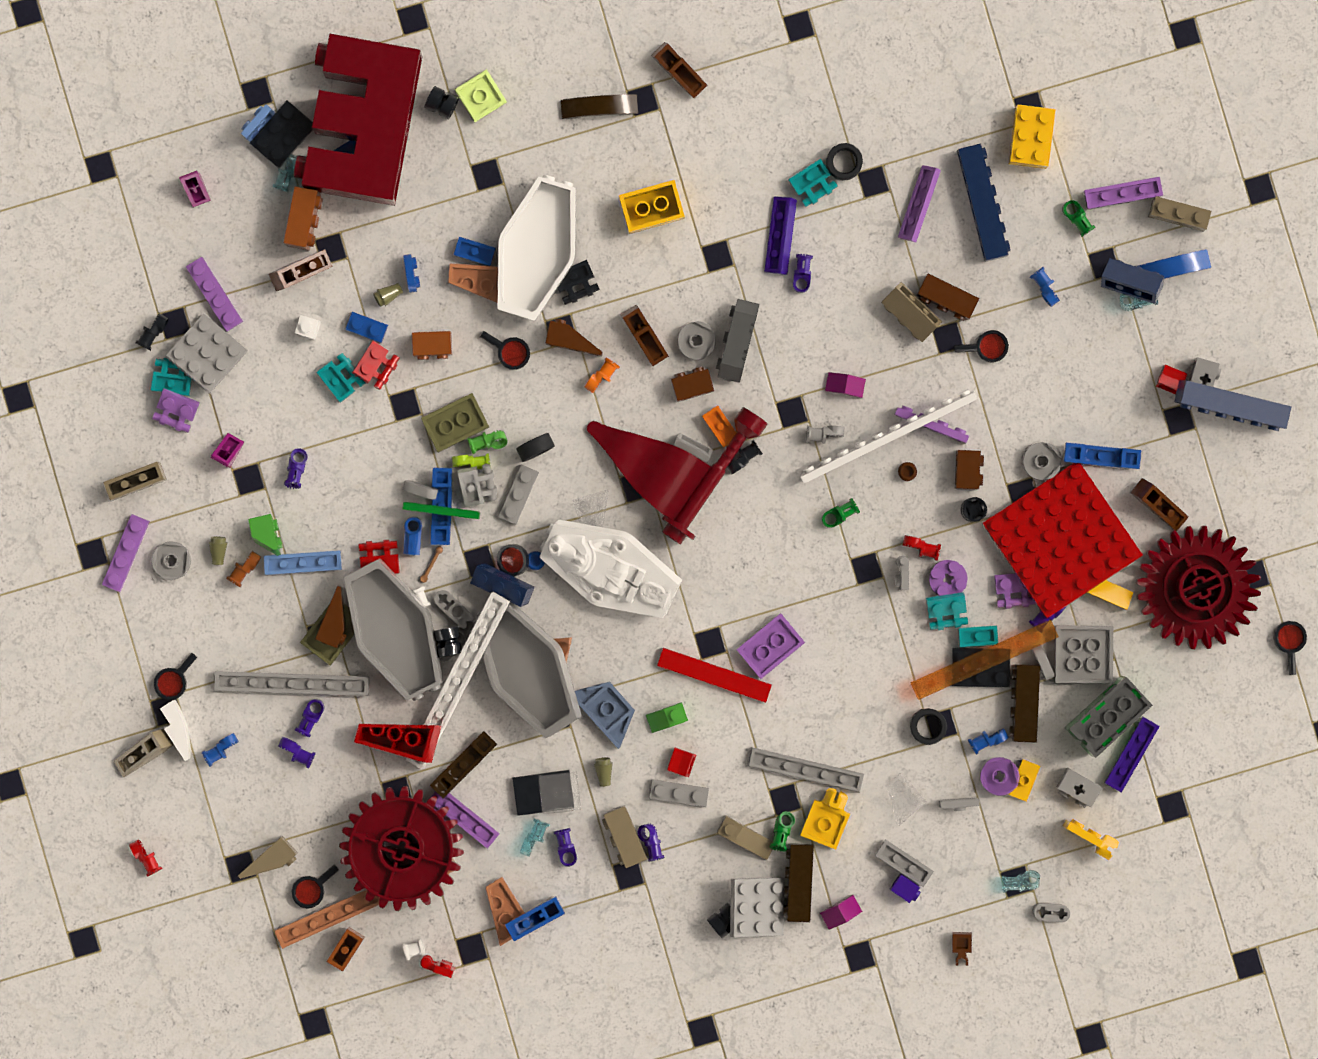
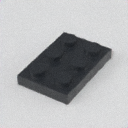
M286 100L250 144L280 169L312 132L313 122Z
M952 648L951 686L1010 687V649Z

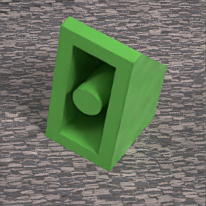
M682 702L646 715L652 733L688 721Z

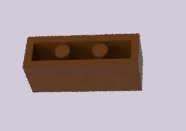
M929 273L926 275L917 293V296L920 297L923 303L929 305L931 302L937 305L936 308L944 313L950 311L954 313L953 317L961 321L970 319L980 299Z

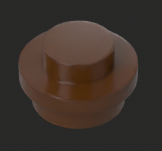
M905 462L899 466L898 475L904 481H911L917 475V468L913 463Z

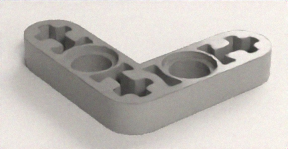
M441 590L435 594L434 601L436 605L458 625V630L460 627L464 630L467 627V621L472 622L476 619L448 591ZM440 594H447L448 597L446 599L449 603L452 600L455 602V604L449 607L448 611L445 609L448 606L444 602L440 604L438 602ZM456 606L462 609V615L458 618L453 617L451 613L452 609ZM469 629L466 633L470 635L472 629ZM459 631V634L463 637L461 646H463L468 637L466 638L465 634ZM449 655L447 658L445 656L442 658L439 657V660L445 662L450 660L454 655Z

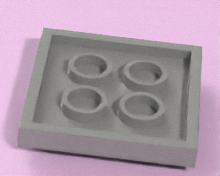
M203 313L166 354V358L210 394L248 350Z
M1055 625V683L1113 684V626Z
M784 878L731 879L730 937L783 936Z

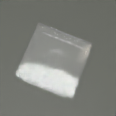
M577 771L539 776L543 814L581 810Z

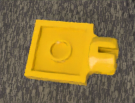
M828 788L821 801L814 799L800 836L836 850L850 816V813L844 810L848 797L844 792L840 791L837 800H834L837 789Z
M1074 819L1071 822L1065 820L1063 827L1096 845L1095 853L1107 860H1110L1113 856L1107 848H1118L1119 842L1115 838L1105 834L1099 839L1101 837L1100 834L1090 828L1088 831H1085L1083 829L1084 825Z

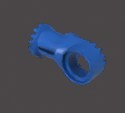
M1042 267L1031 275L1030 278L1036 281L1042 292V297L1052 307L1060 299L1057 297V294L1054 295L1055 292L1049 287L1055 281L1048 277L1044 271L1045 268Z
M1003 728L1001 731L999 730V733L996 732L989 737L983 731L980 736L968 739V742L977 755L985 747L996 746L1007 740L1009 736Z
M234 733L221 739L214 748L202 751L209 767L213 766L215 761L227 758L224 750L229 748V746L231 747L232 744L235 745L239 742Z

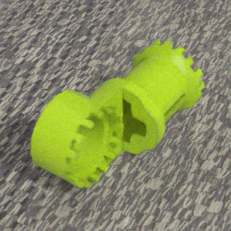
M489 453L479 457H473V455L453 456L452 466L459 467L460 465L462 467L470 465L471 467H477V470L483 469L482 465L490 464Z

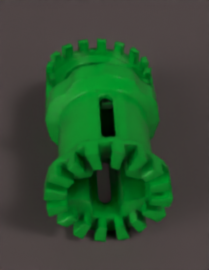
M1070 200L1063 205V214L1069 218L1072 224L1077 226L1081 232V237L1096 228L1086 218L1085 211L1077 201ZM1068 204L1076 206L1077 211L1075 214L1071 215L1066 211Z
M850 498L849 502L840 507L836 506L825 512L822 516V524L827 528H833L846 521L847 517L855 513L859 514V508L855 506L857 504L853 498ZM827 514L835 516L836 522L833 525L826 523L825 517Z
M785 811L777 816L773 829V843L770 844L772 850L776 851L777 849V851L786 852L787 837L790 836L791 827L795 824V817L792 813ZM782 816L789 818L790 824L788 826L782 824Z

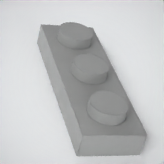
M521 464L499 514V518L517 524L539 474L538 471Z
M652 779L649 799L706 807L709 788Z
M886 839L875 854L876 857L922 887L925 886L934 872Z

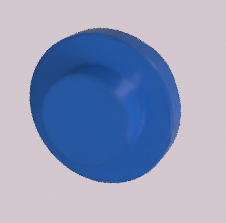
M533 551L528 554V567L530 569L539 570L544 566L545 562L540 558L541 552Z

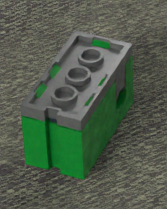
M1120 676L1076 716L1065 729L1074 739L1081 740L1082 743L1080 745L1090 756L1096 758L1153 705L1127 677Z

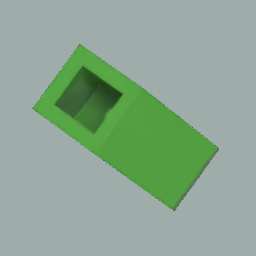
M271 514L248 519L254 542L277 556L281 555L280 548H283L281 537H277L276 531L279 530L277 519L274 520Z

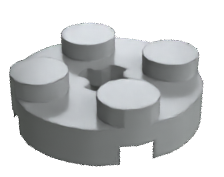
M691 322L685 325L678 335L679 349L684 356L692 360L706 358L713 352L716 345V337L712 328L704 322ZM698 335L703 342L701 345L697 344V346H694V342L691 339L692 337L696 338Z
M1035 443L1024 453L1022 460L1024 470L1033 479L1040 481L1051 479L1060 470L1061 454L1050 443ZM1039 456L1041 458H1043L1044 456L1047 458L1045 461L1046 466H1039L1037 464L1039 462L1037 459Z
M165 542L152 555V566L156 573L164 579L175 580L185 576L191 565V556L188 549L178 542ZM171 555H174V559H177L173 566L166 562V559L170 558Z

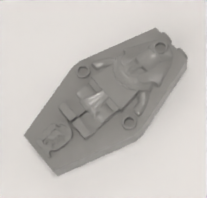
M381 559L345 576L344 582L356 644L361 653L407 701L410 699L416 701L424 697L423 692L429 690L432 693L441 688L439 684L444 681L436 648L437 644L434 637L432 618L428 608Z
M510 602L483 653V659L495 693L544 738H548L582 716L562 648L518 606ZM482 610L476 614V615H477V618L473 620L474 626H475V624H476V622H477V620H478V618H479V616H480Z

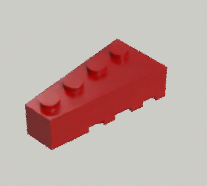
M359 724L354 742L424 763H432L442 726Z

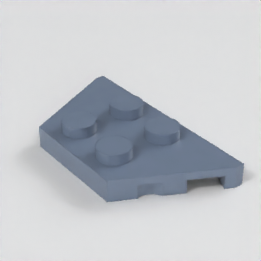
M610 681L576 690L575 694L579 706L619 749L635 709Z

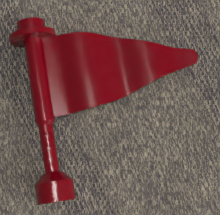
M742 407L734 419L737 433L718 461L712 466L674 445L612 428L597 421H591L587 426V431L602 446L632 487L649 504L664 515L662 520L667 525L662 533L681 545L686 537L691 540L695 539L696 536L688 531L687 528L724 476L725 469L746 439L760 437L768 423L750 410Z

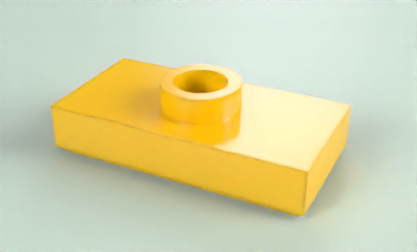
M1022 759L1018 768L1020 774L1018 786L1008 795L1027 802L1041 766Z

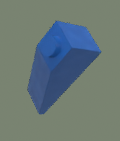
M557 896L508 922L505 926L513 941H516L564 915L565 911Z

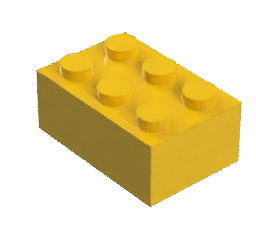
M1017 105L1015 107L1008 164L1042 169L1048 168L1056 109Z
M675 180L619 195L629 234L685 219Z

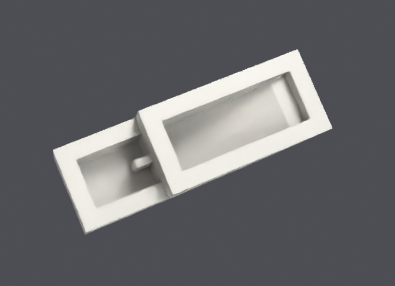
M173 700L160 708L170 723L164 730L183 759L187 761L191 758L189 731L176 700Z

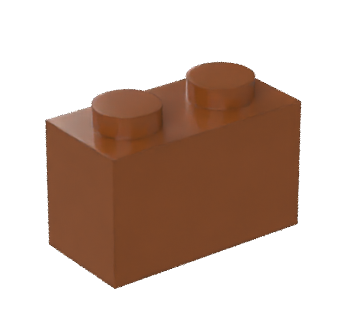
M412 332L413 356L417 357L418 360H429V356H437V359H448V355H452V332Z
M348 927L327 962L343 972L365 936Z

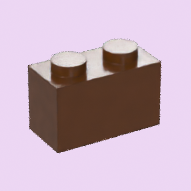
M704 367L692 369L693 373L686 375L685 372L674 375L671 382L677 402L714 392L708 369L704 370Z
M956 450L955 489L978 490L979 486H983V474H980V467L984 466V455H981V451Z

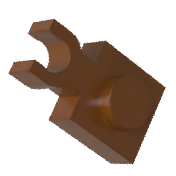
M952 932V953H958L955 962L956 966H958V961L961 958L965 959V965L968 966V956L966 953H972V932Z

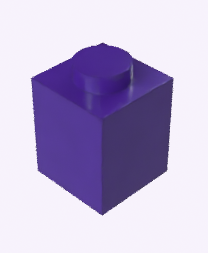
M901 873L890 887L892 892L908 903L912 900L915 902L921 893L919 891L921 887Z

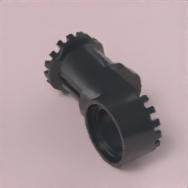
M160 313L156 316L158 318H155L156 321L152 324L151 329L143 327L144 331L140 339L135 342L150 351L155 337L163 332L169 318Z
M752 440L750 445L739 449L738 452L741 457L730 463L727 468L732 475L744 468L750 459L757 455L761 456L763 453L758 448L757 443Z

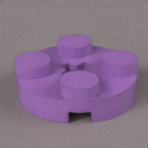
M940 561L934 565L930 572V587L939 596L961 593L967 586V572L957 561ZM947 573L954 578L949 585L947 582H943Z
M1004 757L990 759L980 773L983 787L997 796L1011 793L1017 788L1020 778L1017 766L1013 761ZM998 771L1005 774L1002 782L999 779H995Z

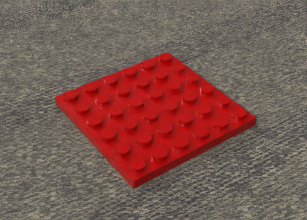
M1080 463L1071 464L1053 478L1042 483L982 523L1046 619L1143 556Z

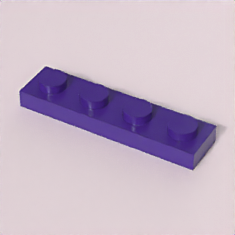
M1142 716L1106 778L1105 784L1122 793L1159 729V725Z

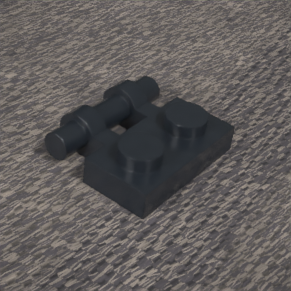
M587 260L573 265L558 286L559 293L567 290L569 294L562 298L565 305L571 302H578V299L587 295L588 297L592 296L594 292L600 290L597 283L589 285L588 280L595 277ZM583 283L584 289L577 292L573 291L572 287Z

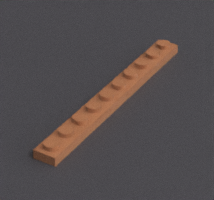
M366 889L279 928L274 932L283 949L378 906L380 897L375 896L373 900L367 902L365 897L368 890Z

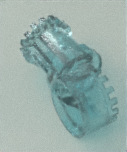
M293 154L289 155L290 158H288L289 161H287L285 170L278 168L279 174L276 183L272 187L279 190L281 188V190L289 192L288 186L291 178L294 177L297 158Z
M1125 294L1120 295V307L1124 311L1142 309L1143 306L1153 304ZM1124 298H1132L1133 303L1125 304L1123 302Z
M535 818L533 819L532 831L525 838L520 851L521 854L529 857L531 854L529 852H532L530 849H533L535 840L543 843L546 828L550 826V824Z
M1029 870L1024 875H1018V877L1002 876V883L1004 884L1002 885V891L1006 893L1012 890H1018L1019 892L1023 890H1036L1040 886V874L1034 870ZM1032 877L1037 881L1030 883L1026 879Z

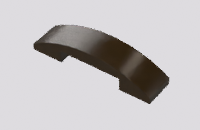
M600 95L561 100L562 119L638 114L637 95Z
M483 731L429 786L444 799L483 760L497 743Z

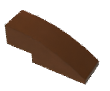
M664 42L651 55L692 98H695L708 86L668 43Z
M637 305L620 314L652 366L669 357Z

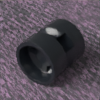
M434 86L424 108L432 112L438 111L440 116L449 120L458 104L459 97L451 93L446 95L445 90Z
M971 497L961 504L960 512L966 521L978 522L986 516L987 505L981 498Z
M458 626L434 631L435 641L439 643L436 647L438 657L461 653V642L457 640L460 637Z
M726 903L719 909V914L714 913L707 919L722 939L730 933L731 906L729 903Z

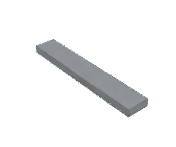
M753 747L748 762L749 767L859 793L864 777L863 773Z

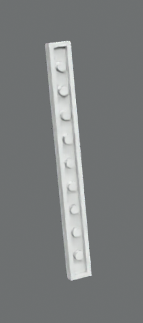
M967 389L959 393V397L954 400L952 398L941 402L942 406L936 409L932 406L924 410L925 414L919 417L914 415L906 419L907 423L901 426L899 423L889 428L890 431L884 434L879 432L873 435L872 440L868 442L863 440L856 443L854 449L849 451L844 449L838 452V456L833 459L830 457L820 461L821 465L815 468L813 465L803 470L804 473L801 474L803 483L809 482L977 400L975 391Z
M494 592L490 594L424 725L442 726L438 741L510 601ZM406 758V761L412 763L420 769H424L427 764L421 761Z

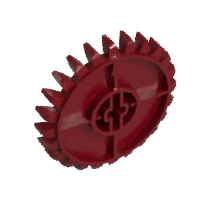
M1203 525L1199 528L1197 536H1194L1192 527L1186 526L1183 538H1180L1179 534L1173 530L1170 532L1171 543L1168 544L1165 540L1158 539L1157 546L1160 551L1157 553L1148 550L1146 554L1152 562L1150 564H1140L1139 566L1146 573V578L1137 579L1136 584L1145 587V591L1137 594L1136 598L1137 600L1147 601L1148 604L1142 608L1141 614H1152L1154 616L1149 622L1150 628H1155L1159 625L1163 626L1160 632L1162 639H1166L1173 633V643L1176 646H1180L1183 639L1187 638L1188 647L1195 650L1198 639H1201L1203 646L1206 649H1211V637H1215L1216 641L1224 645L1226 644L1225 631L1233 636L1238 637L1240 635L1235 626L1236 622L1244 625L1251 623L1243 614L1244 610L1257 611L1258 609L1257 606L1248 601L1249 597L1261 595L1259 590L1250 588V583L1260 580L1261 577L1247 573V570L1252 568L1256 561H1242L1241 558L1248 551V548L1241 547L1233 550L1232 547L1236 541L1235 536H1231L1222 542V529L1215 530L1211 537H1208L1207 526ZM1196 569H1203L1210 575L1205 577L1196 576ZM1187 575L1193 576L1187 580L1188 585L1183 586ZM1214 579L1213 584L1201 589L1202 594L1201 592H1193L1184 596L1185 591L1197 586L1196 581L1198 583H1205ZM1215 589L1214 595L1211 598V600L1209 601V599H1206L1209 596H1211V590ZM1193 598L1202 599L1203 605L1195 606L1189 600Z
M407 786L402 787L399 797L395 796L391 787L386 789V799L384 800L381 799L377 792L372 793L373 805L370 807L364 801L359 802V808L363 814L359 816L355 813H350L348 817L354 824V827L342 828V833L350 837L349 841L339 843V848L348 851L349 854L341 858L340 863L351 865L352 868L345 874L346 879L356 877L358 882L354 886V891L358 892L366 888L368 891L365 900L370 902L375 896L380 897L379 907L382 909L385 908L389 901H393L395 911L401 910L403 902H407L408 907L411 910H415L417 899L419 898L425 905H430L431 897L429 893L433 892L435 895L442 897L444 891L439 884L443 882L453 885L455 881L447 873L448 871H459L461 869V865L452 861V859L464 854L463 849L453 847V843L460 841L463 838V834H451L450 831L458 823V820L450 819L445 821L444 817L449 811L448 806H444L439 810L434 809L437 796L431 797L426 803L423 802V789H419L413 798L409 797ZM398 830L405 831L404 836L402 835L398 839L388 836L390 833ZM409 833L414 835L419 845L411 843L412 839L408 837ZM385 841L396 845L404 841L406 843L405 848L419 852V856L406 851L399 855V849L385 845ZM385 851L392 853V858L396 860L395 863L388 859ZM406 858L415 861L407 866L399 865V862L404 861Z

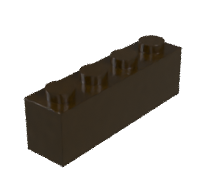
M1015 664V668H1012L1011 679L1015 680L1014 688L1011 687V699H1014V707H1010V718H1013V726H1009V737H1012L1013 742L1037 743L1040 666Z
M790 843V848L786 850V859H789V867H785V878H788V886L784 887V898H788L787 905H784L783 917H787V922L810 923L813 844Z

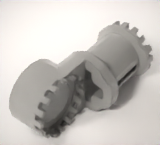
M807 425L806 443L821 441L822 444H825L826 436L835 437L836 435L838 437L839 435V437H844L845 427L823 426V428H811V426Z

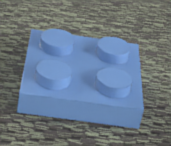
M267 104L264 107L260 106L254 113V119L251 122L248 120L243 125L241 134L251 142L275 112Z

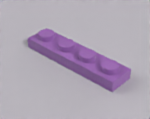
M922 165L898 238L917 242L941 171L940 169Z
M1160 177L1087 189L1084 190V196L1088 210L1154 198L1156 196L1161 197L1163 196Z
M200 257L187 265V270L225 330L228 332L241 324L243 320L204 258Z
M902 405V408L898 407L894 415L906 420L916 414L912 413L913 409ZM938 420L937 423L932 421L922 426L964 444L967 443L969 438L965 430L958 427L955 430L948 428L949 424Z
M131 514L102 585L121 592L150 521Z
M436 792L431 796H437L436 808L440 809L448 806L449 811L446 816L450 819H457V825L487 849L500 834L451 793L444 799Z

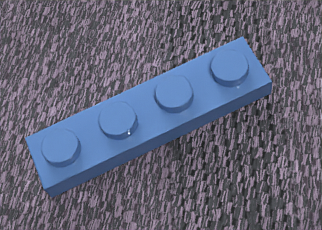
M340 550L264 556L265 575L342 570Z

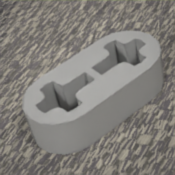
M405 480L403 490L429 499H436L438 489L410 480Z
M1041 644L1031 647L1045 680L1055 677Z
M1038 903L1033 909L1034 916L1041 921L1066 922L1070 918V910L1062 904ZM1044 906V909L1050 911V914H1043V917H1040L1037 910ZM1060 908H1063L1066 915L1059 919V916L1053 914V911L1059 912Z

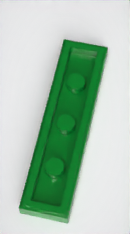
M404 502L402 508L403 510L480 519L481 514L480 511Z

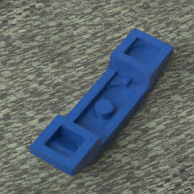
M1207 249L1138 265L1142 269L1158 272L1164 276V279L1212 268Z
M1065 443L1064 462L1140 469L1141 450Z
M433 468L432 487L438 489L436 499H432V505L452 508V468ZM432 513L431 545H450L451 516Z

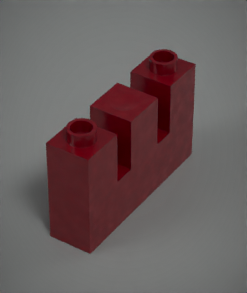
M330 33L328 44L318 43L315 66L323 67L322 71L325 78L366 85L367 87L365 98L319 90L312 124L314 133L356 141L354 154L308 146L307 156L298 155L294 168V178L302 179L301 184L303 188L329 195L391 206L396 205L423 58L420 49Z

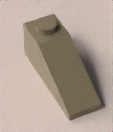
M164 729L153 731L118 757L114 763L121 775L126 777L163 754L174 744Z
M727 815L717 830L719 835L766 860L772 852L770 844L773 843L772 840Z
M282 836L240 873L238 877L241 879L281 868L285 864L289 867L297 860L295 855L298 852Z

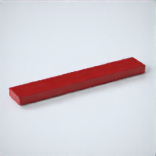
M666 648L662 649L657 664L659 667L765 703L772 684Z

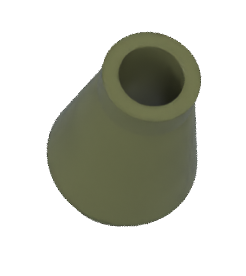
M399 283L377 289V292L373 293L380 307L383 305L386 307L402 294L403 290Z
M211 537L209 547L213 565L224 564L228 544L226 537Z
M609 757L595 759L594 767L601 787L611 785L613 762H611Z

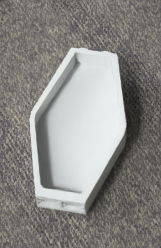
M544 175L543 178H537L501 232L498 246V310L532 321H536L572 267L575 259L576 188L572 187L573 183L562 180V183L555 182V178Z
M558 520L554 524L551 523L547 530V534H549L548 539L542 542L539 549L542 551L540 558L585 599L600 607L659 618L665 617L682 579L635 537L625 531L565 520Z

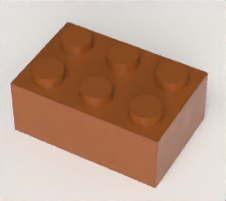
M294 187L283 242L287 247L310 251V247H314L316 236H314L313 232L314 228H318L319 225L317 212L318 209H322L323 198H321V194L318 191Z

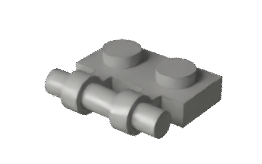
M490 464L482 465L483 472L478 473L477 467L458 470L465 507L484 504V496H489L490 501L497 499V487L493 482L494 473L490 468ZM480 481L486 482L485 488H481Z
M899 556L896 559V564L900 567L899 575L895 576V586H899V590H909V559L906 556Z

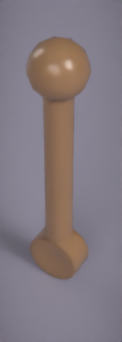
M441 546L436 547L433 559L425 574L420 577L421 582L425 583L428 581L427 576L438 555L443 552Z

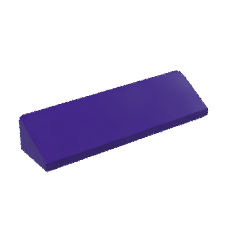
M774 196L764 269L766 273L788 274L797 200L794 198Z

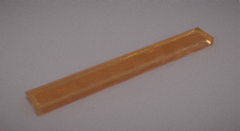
M1050 619L910 683L917 699L920 700L1059 636Z

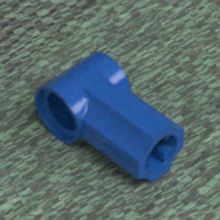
M410 517L404 525L403 554L420 555L422 522L418 517ZM412 520L419 524V528L416 531H412L408 527V523Z

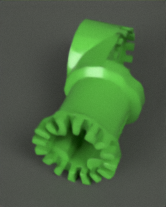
M496 430L497 432L493 431L487 435L483 432L482 435L475 438H467L472 454L486 447L488 449L491 447L494 449L505 447L508 443L505 432Z

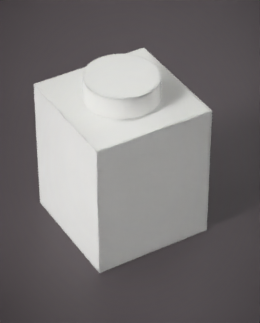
M300 315L295 334L315 340L321 322Z

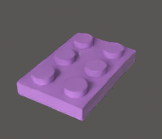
M780 613L736 650L758 677L762 679L805 642Z

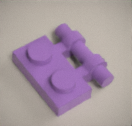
M163 389L156 408L164 411L162 414L155 412L152 419L159 421L161 425L167 424L172 426L179 432L182 430L189 433L191 426L184 423L185 419L194 420L200 402ZM169 413L179 416V420L168 417Z
M1016 573L994 575L996 594H1004L1003 600H997L998 608L1005 607V609H1010L1012 606L1029 607V605L1036 604L1032 597H1028V591ZM1021 592V598L1011 599L1010 593Z

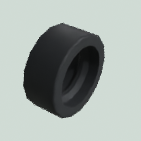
M840 143L834 146L829 151L826 159L827 169L830 174L842 181L856 177L863 164L860 150L849 143ZM840 151H849L856 159L855 167L848 173L839 172L834 167V156Z
M545 433L520 445L516 450L522 462H525L549 451L555 445L549 433Z
M926 708L914 714L910 722V730L917 741L922 744L932 745L943 739L946 734L947 723L940 712L935 709ZM926 715L937 718L940 725L937 735L931 738L923 737L917 729L918 721Z

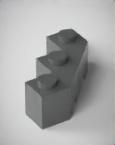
M737 298L736 306H731L729 316L733 318L729 332L725 331L723 343H726L723 357L718 358L716 369H719V378L740 383L760 304Z

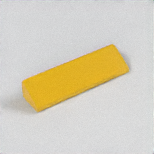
M1106 580L1087 593L1127 610L1134 592Z

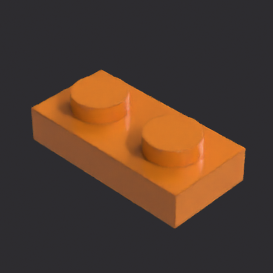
M717 405L702 417L724 448L731 442L736 431Z

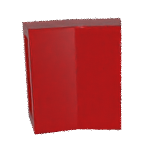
M1165 364L1156 387L1176 395L1179 380H1185L1188 373Z
M675 747L667 770L689 777L697 755Z

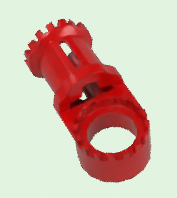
M904 536L902 546L915 549L920 548L919 557L927 556L938 561V552H940L941 544L933 545L926 543L925 540Z
M138 839L130 843L129 847L134 857L143 863L148 877L163 868L158 865L154 857L155 853L147 855L144 846L142 847L143 844H140L142 842Z

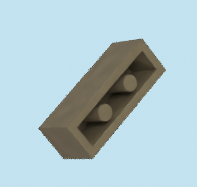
M1156 196L1152 200L1148 217L1204 232L1207 230L1212 211Z
M902 282L881 302L884 308L898 318V322L902 326H906L911 331L912 336L921 342L942 323Z
M154 462L103 483L109 499L114 501L164 482L167 478L161 463Z
M624 805L605 813V818L602 819L606 830L610 829L612 836L609 839L613 848H618L620 854L617 855L620 865H625L628 868L647 860L626 806Z

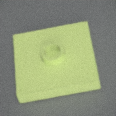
M487 69L454 89L474 123L507 103Z

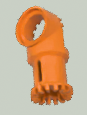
M607 357L604 359L605 363L601 369L596 371L595 374L593 373L584 387L592 393L601 383L602 378L610 383L612 374L616 369L620 368L619 365L615 362L612 363L613 361Z

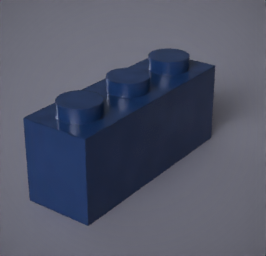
M1111 258L1101 278V287L1156 304L1164 283V276L1158 272H1151L1139 266H1132L1121 260Z
M485 563L476 566L470 584L489 593L494 592L519 607L529 604L535 586Z

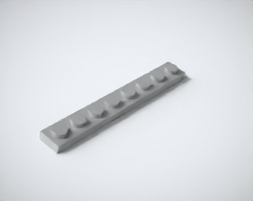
M215 671L214 691L368 696L369 677Z

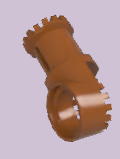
M254 551L249 554V559H246L247 561H245L243 566L237 562L235 563L236 567L231 575L226 577L227 580L241 588V582L246 574L253 571L261 559V556Z

